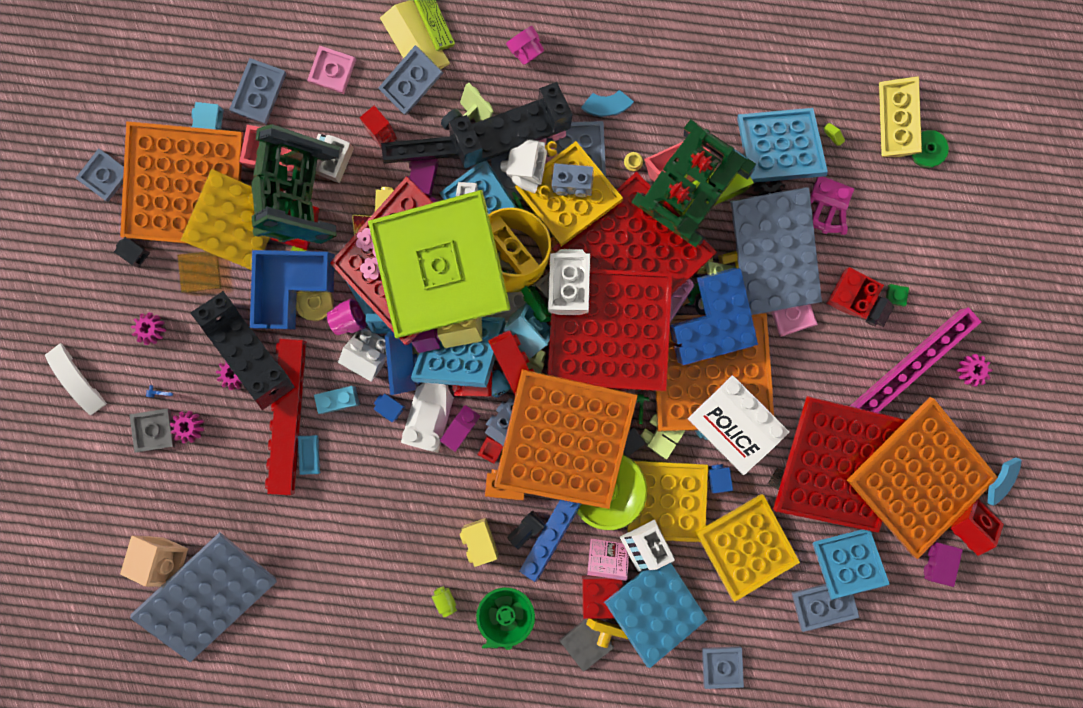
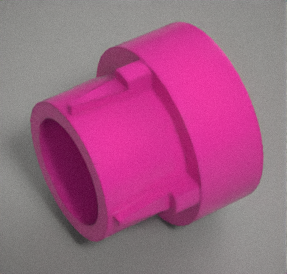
M532 25L506 43L510 52L523 65H526L544 52L539 35Z
M353 298L340 303L333 310L327 312L328 324L335 335L348 332L355 333L366 328L364 312L359 303Z

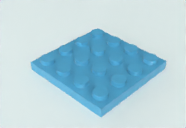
M813 108L738 114L737 121L744 156L756 163L755 170L750 176L753 183L823 177L827 175V166Z
M482 317L481 342L444 348L440 341V349L419 353L411 376L413 382L487 388L496 358L488 340L503 333L506 325L505 318Z
M671 563L655 570L642 571L605 601L606 606L648 668H651L708 620Z

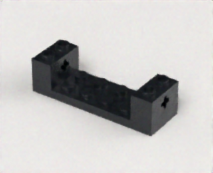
M555 82L539 88L538 100L471 124L468 116L465 115L449 121L450 138L464 168H468L508 153L511 149L519 147L527 140L539 141L569 130L573 114L558 83Z
M224 291L190 312L261 410H264L295 388L288 375L267 351Z

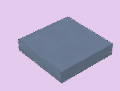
M98 148L76 179L102 199L109 202L123 184L124 166Z
M741 646L702 648L703 683L705 689L744 688Z

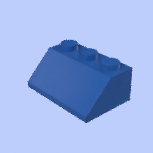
M389 331L385 336L390 395L416 390L417 384H420V382H413L411 379L418 358V354L414 352V345L412 342L409 345H405L399 338H395L393 331Z

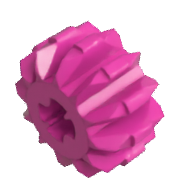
M150 312L147 315L141 313L140 319H133L136 326L132 325L131 328L136 331L131 335L137 337V342H144V345H149L150 343L156 344L157 338L163 339L160 333L166 332V329L161 328L165 322L159 321V315L154 316Z
M972 354L971 357L965 356L964 361L959 362L962 368L956 370L962 373L959 379H965L964 384H971L972 387H977L978 384H986L985 380L991 378L988 372L993 371L987 367L991 362H984L985 357H978L977 354Z
M225 361V364L220 363L219 366L222 370H217L216 373L221 374L217 378V381H223L221 386L224 388L228 386L229 390H234L235 387L241 389V381L236 374H234V377L230 376L233 371Z
M181 411L179 416L173 417L176 423H170L169 425L174 427V430L170 433L176 434L175 440L181 439L182 443H187L188 441L193 443L195 438H201L199 431H204L205 429L200 427L204 421L198 420L199 414L193 415L192 411H187V413Z

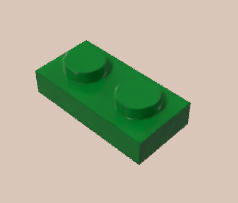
M525 286L521 289L524 301L534 311V317L540 322H550L551 313L548 311V306L535 286Z

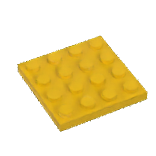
M577 141L545 164L542 183L538 187L546 185L550 188V192L542 191V194L547 195L548 199L543 200L540 198L539 193L535 192L534 194L521 189L517 185L515 186L519 194L544 223L561 247L623 201V197ZM554 163L593 167L592 196L578 197L575 194L561 196L554 193L552 190Z
M211 169L181 241L252 270V250H265L270 238L253 235L252 216L255 213L252 187Z
M634 461L645 476L647 500L638 518L627 526V533L655 519L666 541L701 542L696 532L706 527L708 465Z
M763 494L758 495L696 532L734 602L800 563Z

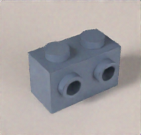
M554 163L553 192L561 196L567 194H575L578 197L592 196L593 167Z
M511 398L508 399L506 404L502 401L496 410L498 412L497 416L492 415L486 423L489 427L485 433L502 446H504L514 405V400Z

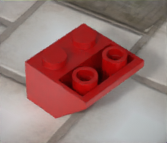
M849 267L843 271L826 304L843 313L866 319L884 285Z

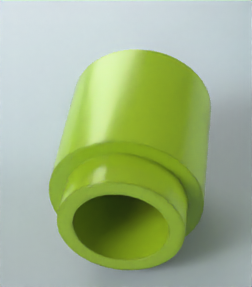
M442 586L433 591L434 595L431 597L439 614L447 617L457 611L455 607L457 604L449 588L445 589Z

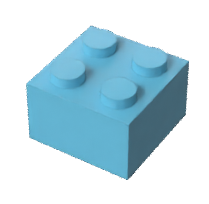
M525 303L510 316L504 331L510 330L512 335L516 334L521 343L518 346L521 352L525 351L526 355L531 358L548 345L551 327L547 322L538 321L533 315L534 311L531 306Z

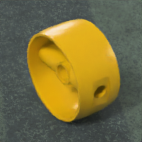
M502 208L491 212L488 215L496 248L500 252L501 259L509 263L517 273L509 274L502 272L506 291L508 293L519 292L525 286L534 285L543 275L551 253L549 232L537 216L526 210ZM510 228L526 233L537 243L542 254V263L538 265ZM507 249H513L515 252H510Z

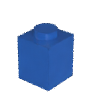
M385 393L383 396L379 395L374 402L376 405L374 410L392 423L396 422L406 408Z
M723 464L712 465V469H708L710 491L712 493L733 491L730 468L724 467Z

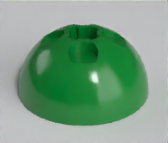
M501 587L492 590L481 600L477 609L476 621L480 633L487 641L496 646L511 647L523 642L529 636L534 627L535 612L531 601L524 593L515 588Z

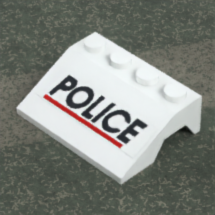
M733 375L688 418L742 475H745L789 433Z

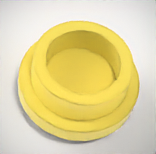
M631 152L626 155L624 165L629 171H638L643 165V158L639 153Z

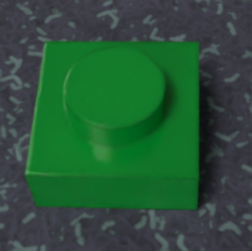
M889 284L886 299H889L893 305L905 307L907 305L909 287Z

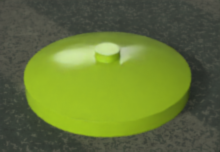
M623 455L610 508L606 509L581 504L577 511L579 517L590 526L601 530L621 529L634 522L643 511L647 500V483L640 467L632 459Z

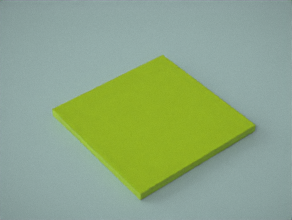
M483 190L368 221L395 338L511 310Z

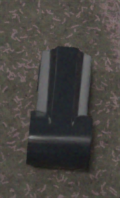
M532 510L524 517L521 524L509 534L507 539L519 550L546 523Z

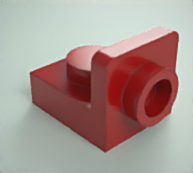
M487 436L478 456L495 464L503 446L490 436Z

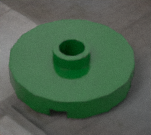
M935 130L922 131V152L912 154V158L915 164L922 168H933L945 161L949 151L948 142L941 133Z

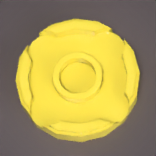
M297 292L296 310L300 316L307 320H323L327 317V312L333 309L334 300L331 292Z

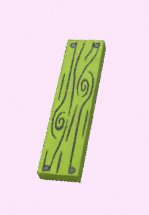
M414 0L436 51L453 47L455 44L436 0Z

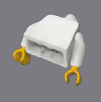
M527 140L519 147L510 150L509 160L502 161L500 164L501 171L506 172L512 179V182L521 189L534 194L537 192L541 199H548V196L542 194V191L550 192V188L546 185L538 187V185L542 183L546 155H557V150H555L557 148L556 142L550 141L546 145L545 142Z

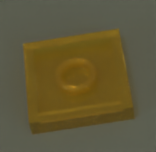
M207 251L177 255L181 293L222 289L218 256Z

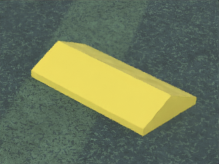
M413 0L394 5L380 17L403 58L416 45L440 69L450 64L443 50L436 51Z
M919 76L879 82L882 157H904L921 153Z

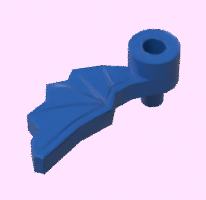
M149 385V390H146V397H155V394L173 396L172 392L153 391L154 385Z

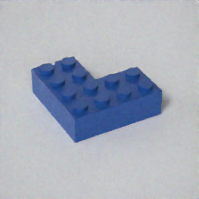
M252 250L250 328L295 330L297 291L334 292L335 268L330 262L334 259L335 254L314 251Z
M732 268L698 277L697 280L706 315L670 325L673 342L682 344V346H674L678 363L686 365L758 345L741 269Z

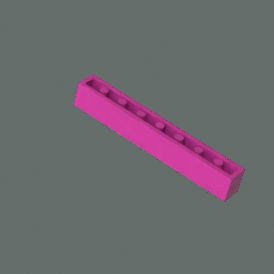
M969 307L958 310L850 406L878 413L978 326L981 321Z

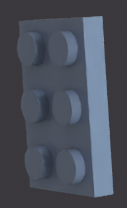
M415 45L378 89L404 115H407L444 72Z
M249 58L229 111L267 125L287 73L279 68Z
M826 584L791 592L802 632L859 618L854 595L831 600Z

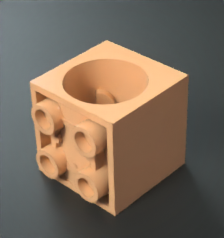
M131 536L120 574L145 587H161L184 565L188 548L164 537Z

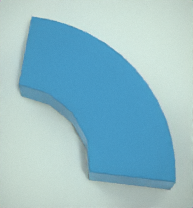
M620 90L614 95L607 97L592 93L581 109L597 117L615 116L630 108L634 101Z
M1015 457L1003 463L998 478L989 486L988 504L996 505L1011 490L1020 471L1021 459Z

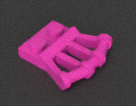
M817 177L810 194L811 204L813 201L818 203L812 217L814 229L822 230L821 232L824 234H847L846 210L854 188L826 177ZM823 205L830 207L825 223L818 221ZM838 210L839 225H831L835 211Z

